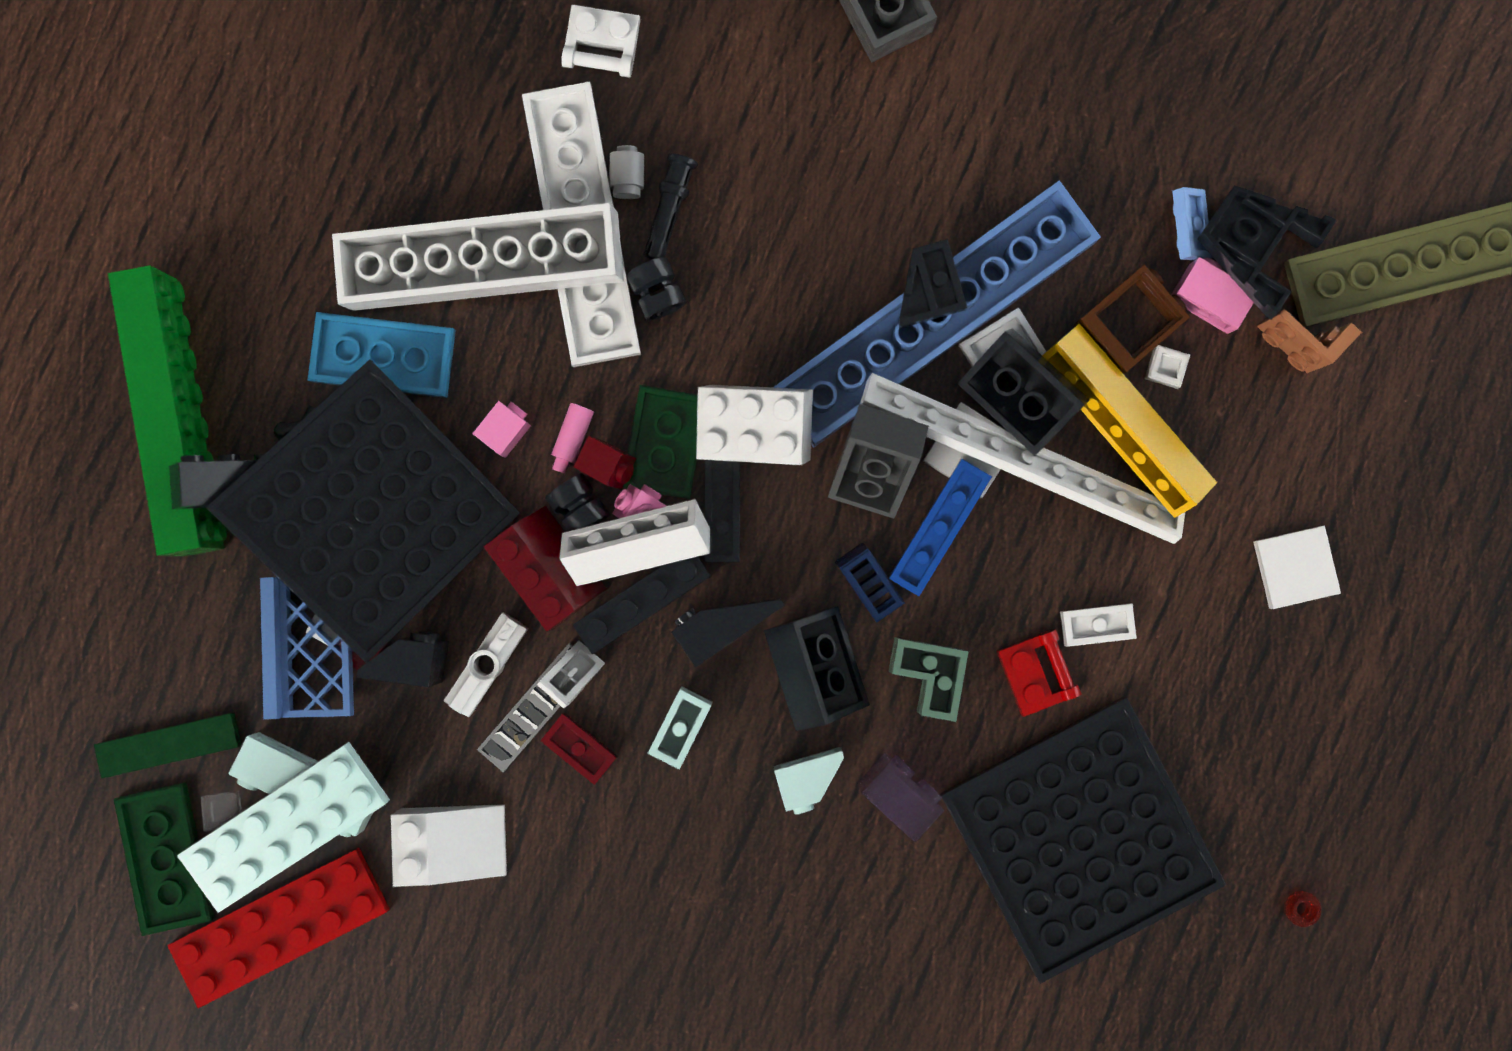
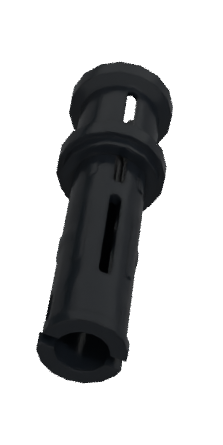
M668 154L667 160L670 163L664 181L659 184L660 202L645 250L643 251V256L652 260L665 257L679 207L682 200H686L689 196V190L687 189L692 171L697 169L698 166L695 160L683 155Z

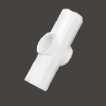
M502 612L478 650L470 656L468 665L444 699V702L458 713L470 717L496 677L503 672L506 662L529 628L514 617ZM483 655L490 656L493 659L494 669L490 674L483 673L479 668V659Z

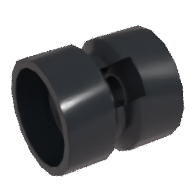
M666 257L645 262L632 269L626 275L633 293L641 296L638 304L646 321L665 317L687 304L680 285L672 282L675 274ZM662 288L665 289V291L660 292L654 296L651 295V293L656 292Z
M583 473L567 480L545 497L555 514H562L564 516L561 523L567 532L599 524L610 515L600 498H593L591 496L594 489Z

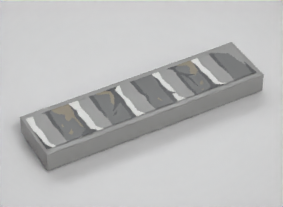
M569 643L477 749L502 772L506 771L561 707L537 684L573 647L572 644Z

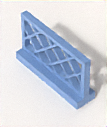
M278 577L260 578L264 719L353 716L352 649L338 636L332 641L321 629L325 623L320 619L315 624L304 612L308 606L303 602L300 606L296 605L291 600L290 589ZM298 617L311 628L300 642L291 634V625ZM315 633L328 645L318 658L305 647ZM332 651L342 659V668L335 676L322 664ZM299 652L312 663L301 677L292 669V659ZM316 669L329 680L328 684L319 693L305 682ZM333 686L343 694V708L333 709L323 699ZM301 687L313 700L305 709L293 710V694ZM318 704L322 709L313 708Z

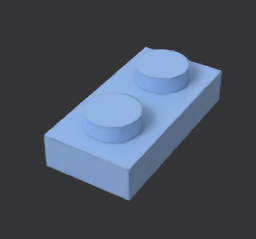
M1187 187L1173 190V213L1177 229L1176 243L1180 259L1213 258L1197 240L1209 222L1205 190Z

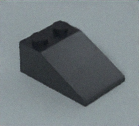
M778 598L703 609L699 613H696L692 608L674 621L677 628L671 631V633L694 666L697 667L785 605Z

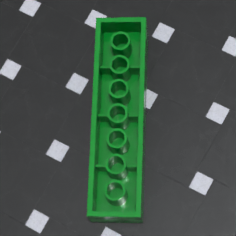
M151 265L108 273L157 556H189L225 549L226 527L207 508L172 509L169 466L181 462V456L203 455L204 462L214 461L206 445L205 438H208L209 430L206 420L201 416L199 405L203 402V396L200 386L195 382L193 370L197 368V361L194 352L189 348L188 336L191 334V327L188 318L183 314L182 302L185 301L183 286L176 278Z

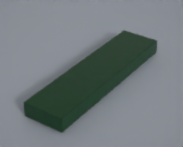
M235 712L94 744L101 779L242 746Z

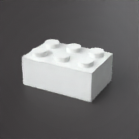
M727 385L698 387L696 459L791 465L805 464L811 459L813 389Z

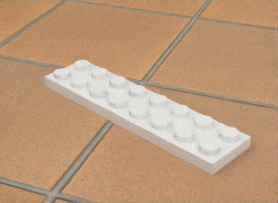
M585 82L522 94L543 210L610 203L614 207L591 83ZM623 254L624 282L558 289L571 365L573 367L641 355Z

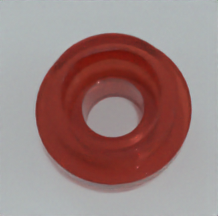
M1294 892L1285 902L1284 909L1287 918L1299 927H1309L1320 918V902L1309 892ZM1300 903H1305V912L1302 914H1298V905Z

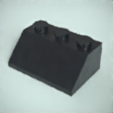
M1013 328L1006 330L957 383L1034 456L1090 401Z
M838 606L764 630L796 731L827 725L870 705Z

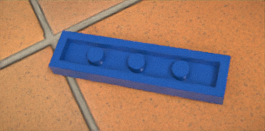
M962 458L960 459L890 574V580L920 596L992 476Z

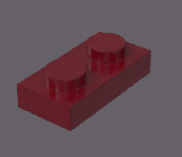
M566 713L561 714L540 740L593 785L597 783L618 757Z

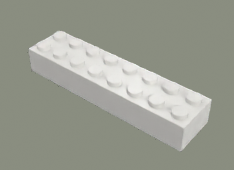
M610 203L332 234L338 305L353 311L624 282L618 212Z

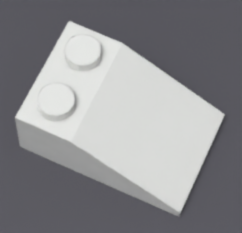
M505 804L400 808L391 814L393 887L435 885L507 875Z

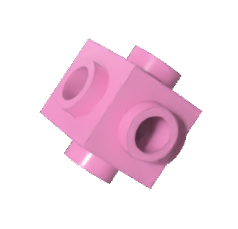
M630 484L627 490H623L616 498L615 509L612 514L618 518H623L666 507V505L659 502L662 495L644 484L640 490Z

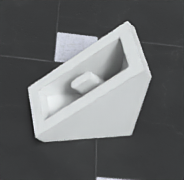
M578 641L537 685L560 706L565 708L577 697L605 663L595 654H591L589 649L582 642Z

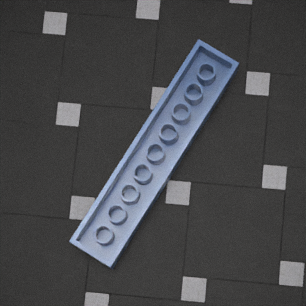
M1058 181L953 257L967 305L966 310L899 329L898 322L903 293L773 388L813 389L811 445L814 448L854 419L862 400L866 382L872 373L901 385L1085 252L1101 236L1062 183Z

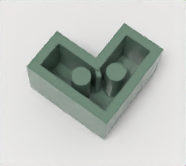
M894 637L889 672L895 675L922 679L917 713L921 716L957 721L969 651Z

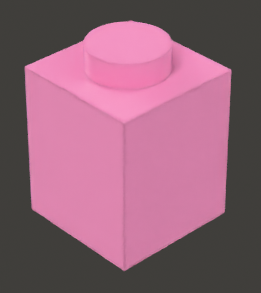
M498 401L473 432V435L497 454L506 458L531 427L524 420L528 414L513 402L506 406Z

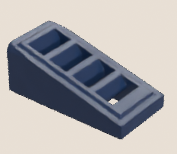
M864 543L858 545L835 562L876 623L905 604ZM865 559L867 560L865 563H863L862 565H860L858 568H856L855 570H853L852 572H850V569H852L853 567H855L857 564H859L860 562H862V561L865 560ZM870 570H874L875 573L858 584L857 579ZM881 581L883 583L882 586L869 595L865 594V591ZM886 593H890V598L877 607L873 606V602Z

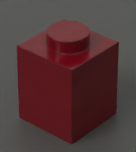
M588 436L573 467L607 486L622 489L624 484L633 475V465L637 458L604 440Z

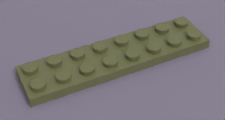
M1512 202L1286 260L1284 266L1300 324L1304 327H1309L1511 275Z

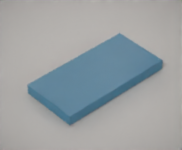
M316 312L308 381L342 385L371 359L403 393L447 398L456 330L448 327Z

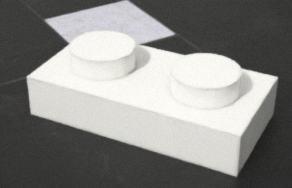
M1133 604L1060 611L1064 646L1137 639Z

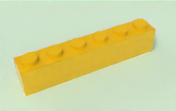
M1080 323L1042 355L1090 399L1081 411L1174 518L1196 506L1217 484L1216 480Z

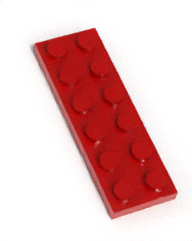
M358 847L173 941L167 947L197 1008H200L387 913L390 908Z

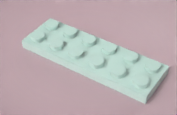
M347 742L183 850L177 856L219 913L378 810L390 799L350 742Z

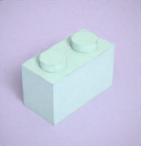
M681 687L648 754L680 769L713 702Z

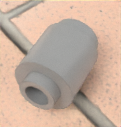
M621 145L617 147V151L610 153L609 187L613 189V197L637 199L640 198V190L644 189V154L637 152V147Z

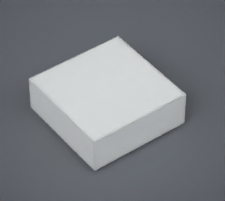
M1158 345L1153 349L1145 379L1172 388H1181L1190 354Z

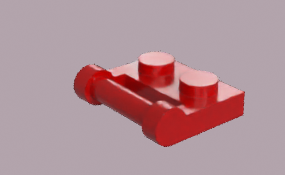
M1056 629L1046 631L996 651L1023 717L1082 695L1078 684L1073 683L1057 642L1060 638ZM1045 647L1060 685V690L1051 692L1035 648Z

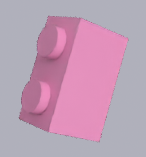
M1198 257L1188 265L1171 295L1178 296L1184 302L1189 312L1229 334L1239 329L1254 302L1229 274L1221 270L1222 267L1218 262L1210 258L1202 259Z

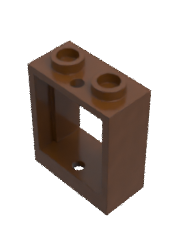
M1144 264L1073 325L1076 327L1080 323L1124 374L1186 322L1190 316L1185 312L1187 308L1184 302L1178 296L1171 295L1163 286L1164 281L1159 273L1152 268L1148 269ZM1136 284L1168 323L1130 355L1097 316Z

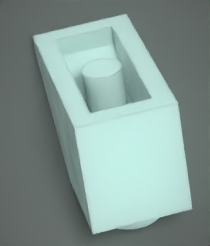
M841 747L774 766V772L786 812L793 810L794 814L805 813L814 809V803L821 801L844 759Z

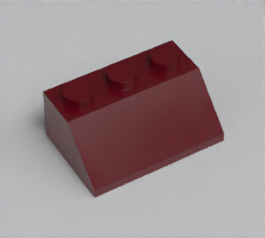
M544 506L510 526L483 547L546 632L555 629L607 590V587L602 580L576 586L560 560L562 533L565 531L549 509Z

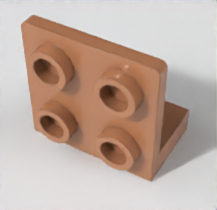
M1286 310L1278 312L1272 320L1267 318L1258 325V328L1263 332L1262 336L1265 341L1273 347L1281 348L1288 355L1289 363L1299 371H1305L1306 373L1333 364L1362 333L1351 322L1340 328L1333 326L1326 333L1322 331L1314 337Z

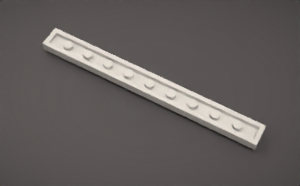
M874 373L868 378L860 404L929 425L926 437L1168 542L1175 544L1182 538L1185 512L1174 518L1157 497L1046 448H1043L1034 456L1007 431Z

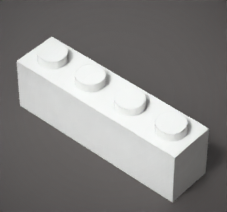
M693 499L564 532L561 539L560 560L576 586L709 554L710 527L696 500Z

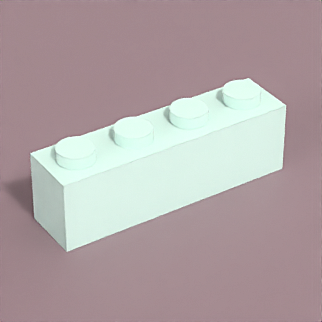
M257 732L246 737L228 774L237 778V784L252 791L259 789L270 794L318 761ZM373 813L339 835L344 837L357 836L365 830Z

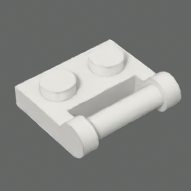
M571 5L566 42L562 52V67L573 68L574 65L619 72L620 76L631 77L641 21L640 15ZM578 45L621 51L623 55L621 58L579 52L577 47Z

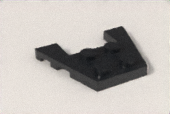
M1234 185L1197 240L1264 315L1272 320L1278 314L1292 291L1261 272L1269 256L1286 230L1291 231L1315 248H1318L1337 220L1326 215L1322 219L1309 215L1308 209L1299 206L1290 209L1275 204L1276 199Z

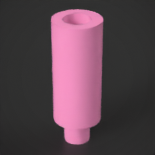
M570 403L551 453L552 456L556 457L552 467L553 470L565 474L569 462L575 464L594 411Z

